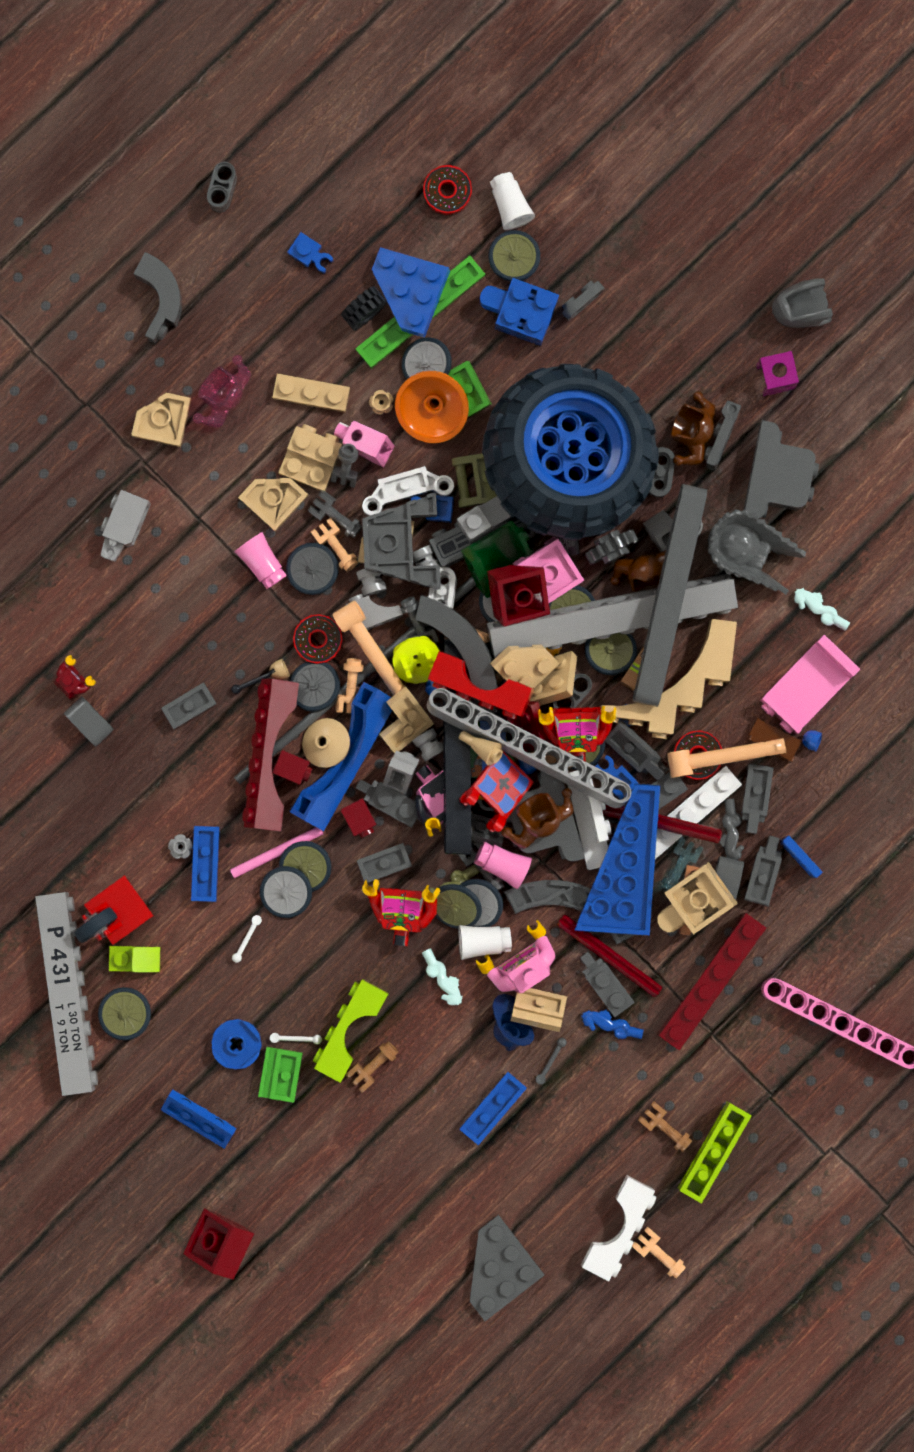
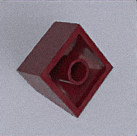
M508 565L487 571L493 615L503 627L550 614L543 567Z
M204 1208L183 1254L209 1272L234 1280L255 1233L226 1217Z

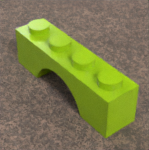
M363 979L360 984L354 983L348 994L352 996L349 1005H342L337 1015L340 1018L337 1027L331 1026L325 1037L329 1041L324 1050L319 1048L313 1059V1062L317 1063L314 1069L341 1083L353 1061L345 1046V1033L348 1026L357 1018L377 1016L389 994L388 992Z

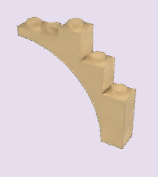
M717 619L709 621L706 638L697 659L688 672L675 685L662 693L658 707L641 703L623 706L601 705L600 707L605 706L606 712H612L614 707H616V719L613 723H619V719L629 720L628 725L643 726V723L646 722V733H652V738L667 739V735L671 736L674 733L677 707H680L681 712L695 713V709L702 708L705 680H708V685L723 686V682L727 683L730 681L737 622Z

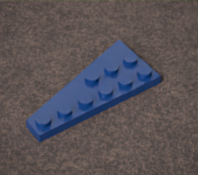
M634 784L631 797L626 803L574 930L650 935L660 785Z

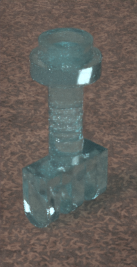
M681 837L673 852L680 857L669 878L663 877L661 888L668 891L677 885L688 861L696 864L703 851V847L699 846L695 854H693L691 850L695 843L690 841L685 850L682 846L685 844L686 839Z

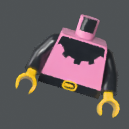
M426 765L416 773L424 785L416 792L415 810L416 817L426 827L428 836L431 837L433 836L431 829L438 828L441 832V824L444 823L443 771L435 776L428 765ZM473 778L471 779V786L476 781Z

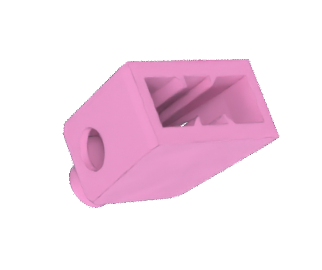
M353 421L350 426L340 422L334 432V436L342 439L344 445H354L358 450L359 456L383 468L395 447L387 435L356 421Z

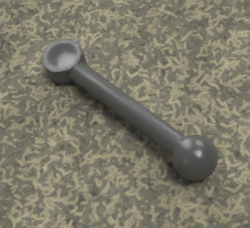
M565 1038L557 1040V1046L542 1073L536 1076L538 1084H544L545 1076L559 1051L567 1044Z

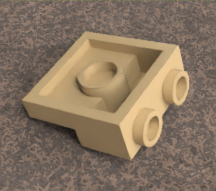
M303 424L302 428L296 426L279 470V475L291 478L317 490L325 491L332 476L333 468L338 461L339 449L343 446L341 443H338L340 438L326 433L325 437L316 434L317 429Z

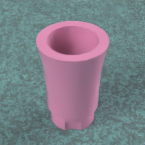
M263 532L234 551L250 568L259 582L262 581L266 589H269L286 577L284 571L280 569L282 566L269 547Z
M483 842L477 852L474 864L481 866L483 870L518 889L529 870L532 858L513 853L494 844L490 845L487 842Z

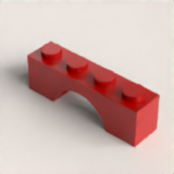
M441 651L438 652L428 680L433 681L432 686L435 688L446 690L451 688L457 691L455 695L468 701L471 697L480 700L478 705L493 710L494 706L503 709V715L516 719L517 715L520 717L524 716L534 688L512 679H508L502 686L493 690L480 689L468 678L464 660Z

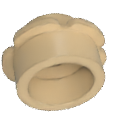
M378 390L370 397L369 405L376 414L388 413L393 408V397L390 393ZM380 400L384 401L383 405L379 404Z

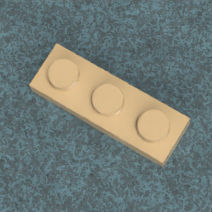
M277 374L272 398L346 413L350 387Z

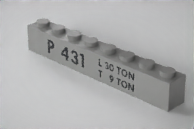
M68 892L35 896L62 1096L92 1092L95 1090V1086L98 1085V1076L96 1070L92 1071L91 1061L95 1060L93 1045L89 1046L88 1036L91 1035L90 1021L85 1019L84 1011H88L87 997L82 996L81 986H85L83 971H79L78 961H81V950L79 946L75 945L74 932L78 929L76 921L72 922L71 912L75 911L73 896L69 897Z

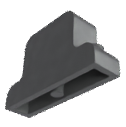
M762 420L759 426L743 509L748 511L749 514L756 513L759 519L761 517L766 518L768 506L797 511L802 509L807 501L812 502L814 487H810L812 477H817L819 463H815V454L811 450L781 444L782 431H780L778 425Z
M542 771L537 773L541 788L526 792L506 820L507 824L512 822L514 829L512 833L519 835L523 830L516 811L528 798L539 793H548L557 806L563 804L562 790L565 787L562 781ZM573 814L560 823L559 828L554 834L545 838H537L530 846L525 849L520 848V850L529 854L558 846L562 860L566 859L574 862L585 859Z

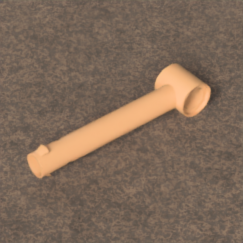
M354 600L334 612L333 617L339 628L344 633L350 630L392 695L394 696L405 686L362 623V621L366 620V617L358 603Z
M784 738L695 754H690L689 749L667 753L671 778L692 775V769L784 754L786 753Z

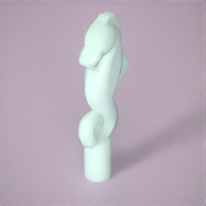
M804 588L796 589L794 601L799 605L800 609H804L806 604L814 614H821V622L828 626L834 624L846 631L850 622L838 616L837 610L834 607L822 605L821 593H811L804 590Z
M431 948L422 952L428 964L426 967L427 975L432 978L437 977L438 986L448 994L442 995L441 999L447 1001L449 1005H459L462 1003L463 996L460 995L458 988L459 979L446 976L445 965L436 960Z

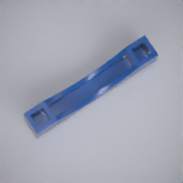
M363 682L351 703V722L348 732L350 748L348 754L342 762L331 767L319 780L301 791L290 813L322 831L325 830L391 714L392 709L386 702L392 697Z

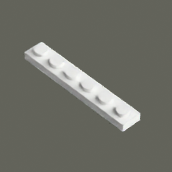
M725 766L667 816L698 823L742 784ZM657 829L655 859L683 835Z

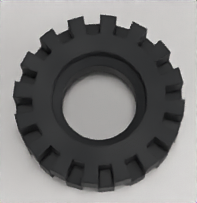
M373 286L368 290L366 289L355 300L350 302L351 304L347 305L345 310L342 311L341 316L356 331L372 320L375 315H378L380 310L387 304V301Z

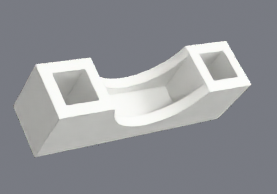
M626 1175L615 1197L624 1211L623 1227L618 1235L609 1241L592 1242L581 1263L582 1268L607 1281L610 1280L611 1276H617L622 1266L619 1263L622 1255H627L633 1245V1241L630 1239L634 1231H640L645 1221L642 1218L645 1210H650L656 1200V1196L653 1195L655 1192L653 1188Z

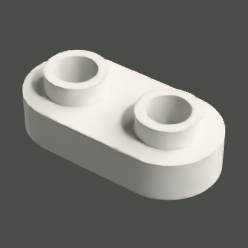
M440 567L441 588L439 590L430 588L428 597L439 602H445L446 605L453 609L457 577L452 569ZM443 578H448L449 582L447 584H441Z

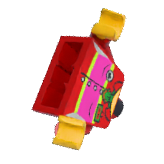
M605 706L582 708L549 707L550 712L547 714L541 713L540 709L538 710L539 722L542 724L544 733L551 743L585 762L586 752H595L596 747L603 744L616 719V707H614L612 712H606Z
M374 879L373 887L369 886L367 880H365L362 891L368 896L377 921L382 924L383 929L395 930L393 945L408 946L409 932H421L422 929L427 928L437 915L439 888H436L434 893L429 891V885L425 887L423 892L393 888H380L379 892V881L377 879Z

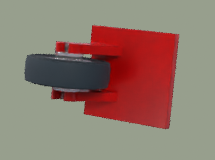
M124 875L84 904L89 912L81 917L85 923L74 934L81 943L95 936L98 942L107 937L112 945H114L154 915Z

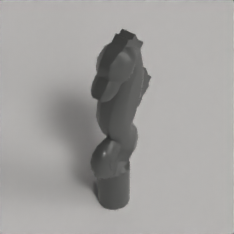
M734 799L724 800L726 814L722 819L727 835H723L720 843L725 849L727 858L738 860L742 856L741 852L744 846L740 845L736 849L739 839L736 827L741 824L742 818L740 814L736 813Z

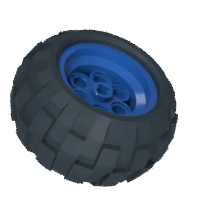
M560 364L557 367L540 368L527 374L512 385L502 395L492 410L482 443V454L486 467L485 475L491 490L495 491L502 502L500 505L512 518L515 516L521 522L528 525V529L544 536L546 534L556 536L562 540H581L584 537L599 536L624 522L645 500L652 487L655 470L658 467L659 450L654 436L656 430L650 414H646L640 405V398L628 386L625 388L614 380L613 375L598 368L595 370L584 368L579 364ZM562 422H569L573 427V431H565L562 427ZM585 432L591 433L596 441H588L585 437ZM548 436L552 438L553 446H546L542 441V437ZM569 444H573L577 447V450L575 451L576 454H572L568 451V448L570 447ZM588 457H596L599 461V466H592L588 461ZM553 461L557 466V470H549L545 462ZM569 471H576L580 476V480H572L569 477Z

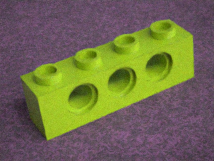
M728 1101L726 1102L678 1186L679 1191L702 1204L751 1118L749 1113Z

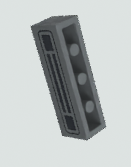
M514 516L513 518H510L509 520L505 521L504 523L494 528L484 536L495 531L496 529L500 528L501 526L505 525L511 520L518 528L522 526L524 530L528 529V525L524 524ZM457 522L454 524V529L447 532L445 529L433 533V538L429 540V544L432 546L441 567H449L463 560L464 557L461 550L471 545Z

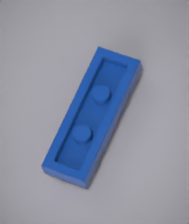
M194 826L191 901L217 902L220 827Z
M507 1071L459 1130L479 1146L527 1087Z
M173 1089L161 1108V1111L224 1149L237 1129Z

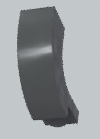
M145 252L133 274L136 279L155 289L159 295L158 312L145 334L147 340L157 344L158 340H163L169 328L166 326L167 323L177 327L182 312V296L177 281L169 268L159 259Z

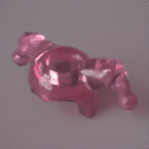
M235 355L232 358V362L238 368L237 374L233 375L225 368L219 366L205 379L199 389L198 396L211 406L212 412L211 416L207 417L200 413L194 414V423H203L215 428L221 427L227 418L229 410L238 405L242 398L243 389L251 376L250 371L243 364L240 355Z

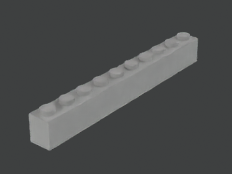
M726 573L687 581L678 623L683 622V619L686 618L701 619L707 617V614L710 613L725 614L731 612V609L738 608L734 579L731 575ZM657 588L550 610L549 615L505 627L499 621L487 623L492 653L496 658L508 646H519L520 648L540 644L548 649H557L562 647V644L570 642L572 644H581L586 642V639L594 637L596 639H605L610 637L611 634L618 632L629 634L638 628L644 627L648 629Z

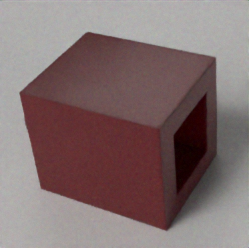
M282 750L272 773L301 785L303 781L308 782L313 768L309 767L310 761Z
M363 798L341 809L354 836L360 835L362 839L374 832L373 827L377 826Z

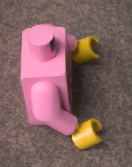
M536 920L538 927L535 930H532L529 925L527 926L528 932L536 939V942L498 967L494 968L489 955H484L487 960L485 963H479L476 960L481 973L487 974L488 978L500 991L508 992L514 990L521 994L550 975V966L555 959V952L547 936H545L546 929L538 920Z

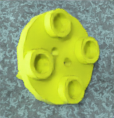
M427 636L408 638L395 646L393 650V669L398 677L405 682L413 684L426 682L440 650Z

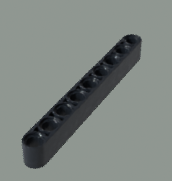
M444 637L443 652L464 660L450 639ZM465 663L466 673L468 678L470 679L469 671ZM447 688L448 691L452 692L453 694H456V690ZM455 710L459 718L464 719L468 717L465 710ZM443 720L444 853L470 855L471 805L465 806L460 801L463 793L471 787L470 745L459 739V735L463 730Z

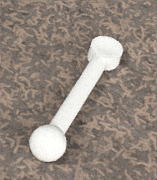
M253 916L252 925L237 953L232 955V960L235 963L241 961V954L256 926L261 924L262 919L260 916Z
M273 1033L270 1035V1041L273 1043L278 1041L313 1042L318 1045L322 1042V1037L320 1035L313 1037L279 1036L278 1033Z

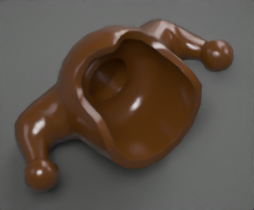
M700 391L693 394V400L699 402L702 409L684 404L672 425L671 438L686 445L690 453L686 457L674 456L673 463L676 466L682 464H702L705 454V443L709 441L713 434L715 405L705 399Z
M666 550L656 556L642 555L634 560H617L614 564V574L610 579L611 584L619 585L621 582L620 576L624 573L629 577L633 593L646 586L658 585Z
M564 788L562 790L564 801L561 806H557L548 793H539L525 800L516 811L523 826L521 834H514L510 828L504 827L501 831L502 836L509 838L515 845L525 849L537 838H545L554 834L559 828L560 823L574 812L571 801V789Z

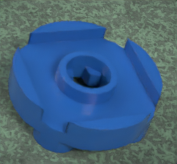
M241 1019L224 1022L215 1030L212 1038V1053L215 1059L222 1066L230 1069H243L250 1066L258 1058L262 1047L261 1036L256 1027L250 1022ZM233 1037L236 1040L242 1039L241 1046L243 1048L241 1051L237 1048L234 1050L230 1048L232 1045L230 1040Z

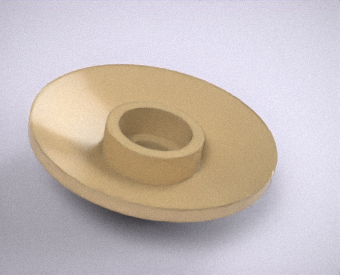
M329 718L317 720L308 727L302 741L303 752L306 758L315 766L321 768L336 766L348 754L350 748L349 733L345 726L337 720ZM325 737L326 744L321 746L320 740Z

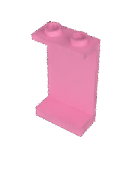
M823 635L760 700L763 703L761 708L769 716L773 717L775 715L782 722L779 725L788 734L792 732L795 735L799 734L801 729L860 668L830 639Z

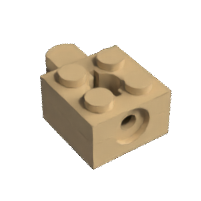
M708 862L665 892V895L672 904L659 913L658 924L666 932H674L686 924L694 935L738 903Z

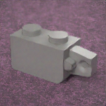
M123 490L120 491L119 495H114L110 508L113 509L109 518L105 517L101 526L102 536L105 538L101 551L102 557L116 562L124 547L128 548L135 544L151 505L148 500Z

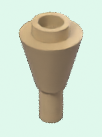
M466 731L460 733L459 739L470 745L488 766L497 763L501 759L503 751L500 743L474 737Z

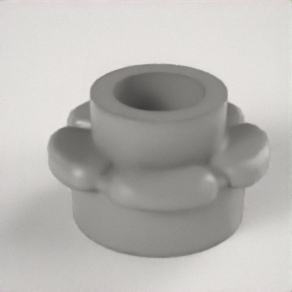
M181 834L176 835L168 844V849L171 850L170 854L176 859L189 857L193 848L191 839ZM180 844L183 846L182 849L178 848Z

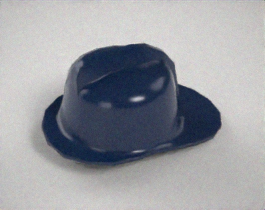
M501 994L494 999L492 1005L496 1020L493 1029L494 1037L501 1045L505 1046L507 1051H513L519 1046L530 1045L534 1040L532 1027L511 1021L515 997L509 994Z

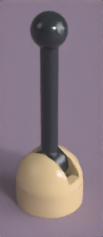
M280 659L271 664L268 673L241 685L235 684L231 687V691L233 694H239L242 689L260 682L261 679L272 677L273 679L284 680L290 677L284 660Z

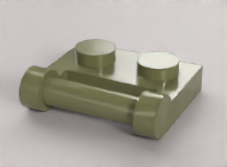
M483 454L451 459L452 467H455L460 496V500H458L459 508L482 505L497 496L488 484ZM472 464L477 497L470 498L465 470V465Z

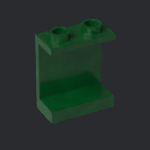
M512 520L461 550L477 588L486 598L491 597L487 571L513 565L512 563L519 558H526L535 552L526 542L529 537L522 526L518 528Z

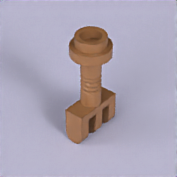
M390 1042L382 1043L379 1046L381 1052L364 1068L357 1063L345 1074L347 1078L352 1077L355 1072L359 1075L352 1081L355 1086L362 1079L365 1081V1084L359 1088L361 1093L375 1082L370 1075L387 1059L391 1061L396 1059L398 1050Z
M653 1101L651 1106L658 1112L654 1115L650 1110L646 1109L644 1113L651 1118L650 1122L648 1123L643 1117H640L638 1121L650 1131L657 1126L676 1143L674 1148L677 1151L680 1149L684 1152L692 1142L689 1138L690 1135L686 1132L683 1136L676 1129L672 1128L670 1124L668 1125L663 1119L667 1112Z

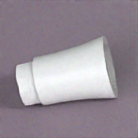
M511 172L502 173L490 181L504 230L516 229L535 218L534 212L528 205Z
M459 925L458 935L461 960L511 952L512 942L509 927H471Z

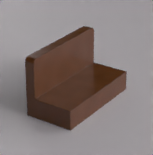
M758 718L745 740L753 744L784 738L786 753L774 756L788 763L793 762L794 755L801 743V740Z

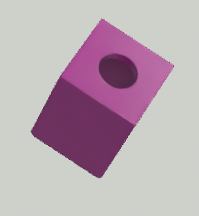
M792 351L762 357L756 364L757 369L762 368L766 388L762 392L763 396L793 390L799 383ZM777 364L785 365L787 369L786 375L776 377L772 372L773 366Z

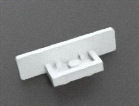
M579 771L569 772V774L576 777L579 776ZM591 778V779H590V783H591V785L594 787L593 781H592V778ZM568 785V788L572 791L571 801L587 869L600 868L608 849L606 840H609L608 835L612 834L609 820H604L602 811L606 810V806L599 800Z

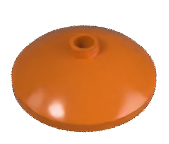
M422 371L410 376L401 385L396 395L395 411L399 423L409 435L423 442L441 443L452 439L462 430L468 418L469 403L464 389L454 378L438 371ZM431 399H437L439 401V404H433Z

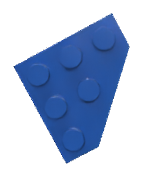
M380 247L372 271L401 330L425 338L450 269L446 266Z

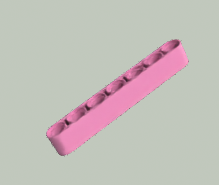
M768 978L763 982L761 991L768 1000L902 1067L914 1068V1059L909 1064L904 1063L902 1059L903 1053L907 1050H911L914 1054L913 1046L780 979ZM772 982H776L780 986V992L776 996H770L767 991L769 984ZM798 993L802 997V1004L794 1008L790 1004V998ZM817 1005H822L825 1010L823 1017L820 1019L814 1018L812 1014L813 1008ZM840 1016H844L847 1020V1025L842 1030H838L835 1027V1020ZM866 1027L869 1031V1037L865 1041H860L857 1033L859 1029ZM884 1039H889L892 1044L888 1052H882L880 1049V1043Z

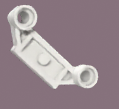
M424 466L378 479V487L371 496L364 499L362 507L364 513L371 516L381 512L385 504L433 491L440 496H448L454 489V482L449 476H437L426 471ZM441 484H447L449 488L443 491L439 488V486ZM370 504L377 505L375 511H370L368 507Z

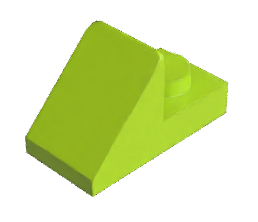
M110 946L109 971L160 972V947Z

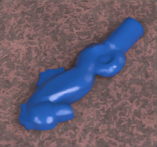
M607 1009L600 1012L590 1010L583 1012V1023L585 1026H589L591 1031L596 1029L595 1023L605 1031L614 1030V1035L618 1039H625L627 1036L642 1039L644 1029L631 1027L627 1021L622 1019L612 1021V1016Z

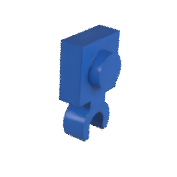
M300 232L287 252L289 256L306 267H309L312 262L315 263L317 270L321 273H326V269L320 265L322 260L333 262V257L330 254L319 253L322 248L320 244Z
M436 495L437 517H426V520L451 523L454 497ZM418 496L411 497V501L414 499L418 500L421 498Z
M608 755L604 757L609 763L607 769H602L598 764L595 765V767L626 782L631 790L634 784H638L622 765L616 770L613 759ZM620 790L612 791L619 800L624 797Z

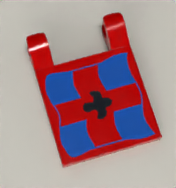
M503 751L501 759L497 763L487 765L473 785L460 797V801L465 806L468 804L472 806L478 801L480 795L497 813L486 824L487 829L490 832H500L504 828L507 818L534 782Z

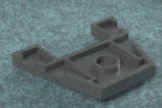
M436 493L428 494L421 499H414L402 506L390 508L362 519L365 570L436 590L441 588L440 565L413 566L411 518L437 517Z

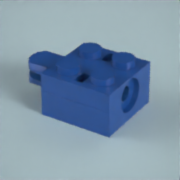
M512 278L508 291L494 286L485 287L480 295V304L484 309L499 314L495 330L541 346L559 295Z

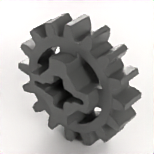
M633 529L622 534L615 530L594 541L596 547L589 550L585 555L590 565L602 560L605 564H609L628 554L629 550L627 547L637 542L638 538Z

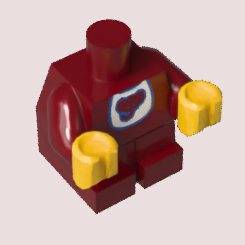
M71 655L67 656L65 661L60 664L56 673L57 678L53 682L70 700H73L78 694L88 691L90 687L96 684V681L92 680L91 676L86 677V679L82 675L78 676L80 673L73 666L76 664V660L72 659Z

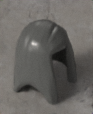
M824 279L804 280L780 292L772 303V313L776 320L783 326L790 328L817 327L831 322L833 313L832 308H827L828 301L823 290L825 286Z

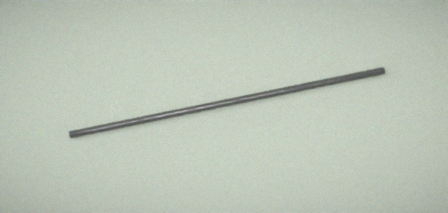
M527 529L526 533L529 539L526 542L530 541L538 533ZM470 577L456 589L454 604L476 586L473 577ZM422 622L425 628L429 626L428 624ZM413 626L382 652L387 660L393 656L395 646L416 635ZM371 662L363 668L362 672H358L356 686L376 670ZM347 682L340 687L338 695H346ZM337 698L328 708L310 712L279 738L274 744L272 757L336 704ZM248 765L234 776L239 784L250 777Z

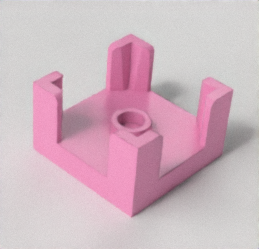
M554 536L545 541V546L526 558L521 557L512 563L519 566L544 568L549 603L584 581L563 545Z

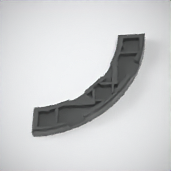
M422 595L415 620L436 628L450 639L461 653L468 668L471 682L475 686L483 690L498 688L495 670L490 664L492 662L490 652L476 629L468 620L448 605ZM472 697L471 703L496 715V706L493 707V710L478 705L480 700Z
M540 880L522 884L518 889L513 887L504 891L515 914L525 909L542 905H560L582 911L591 888L568 881ZM609 933L616 944L635 935Z

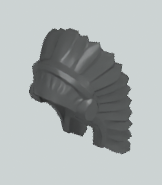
M735 509L732 513H725L714 524L708 536V554H710L713 563L717 564L718 568L724 570L729 575L734 574L736 577H744L758 585L762 584L771 590H779L787 595L789 590L761 570L767 560L768 553L772 551L779 555L783 554L803 558L806 555V551L799 549L796 543L790 541V538L783 537L782 532L776 531L774 527L767 525L765 520L759 519L756 513L749 514L746 510L740 511Z

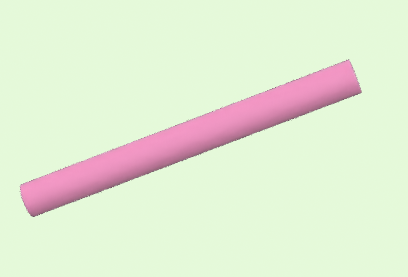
M315 827L230 869L233 877L236 878L281 856L290 845L300 841H311L323 835V832Z

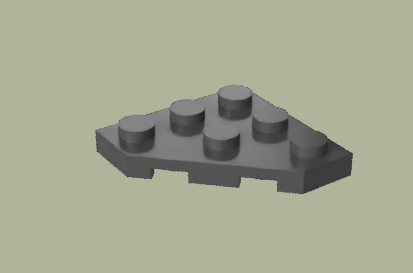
M499 1214L478 1230L470 1293V1303L483 1320L487 1321L544 1276L542 1270Z

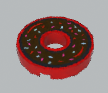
M452 165L439 166L433 169L425 179L423 185L424 198L428 206L436 213L443 215L458 213L470 201L472 195L471 181L468 175L459 167ZM443 185H452L455 189L454 193L451 196H444L440 191Z
M320 614L310 615L301 620L295 628L293 636L294 647L299 656L307 662L316 664L327 663L334 659L341 650L343 641L342 631L337 623L330 617ZM320 632L324 634L325 642L323 645L315 646L311 643V637L314 633Z
M699 730L683 735L675 744L673 752L689 749L691 754L695 748H700L707 752L722 749L718 739L712 734ZM721 764L692 769L693 774L685 777L693 780L706 779L714 775Z

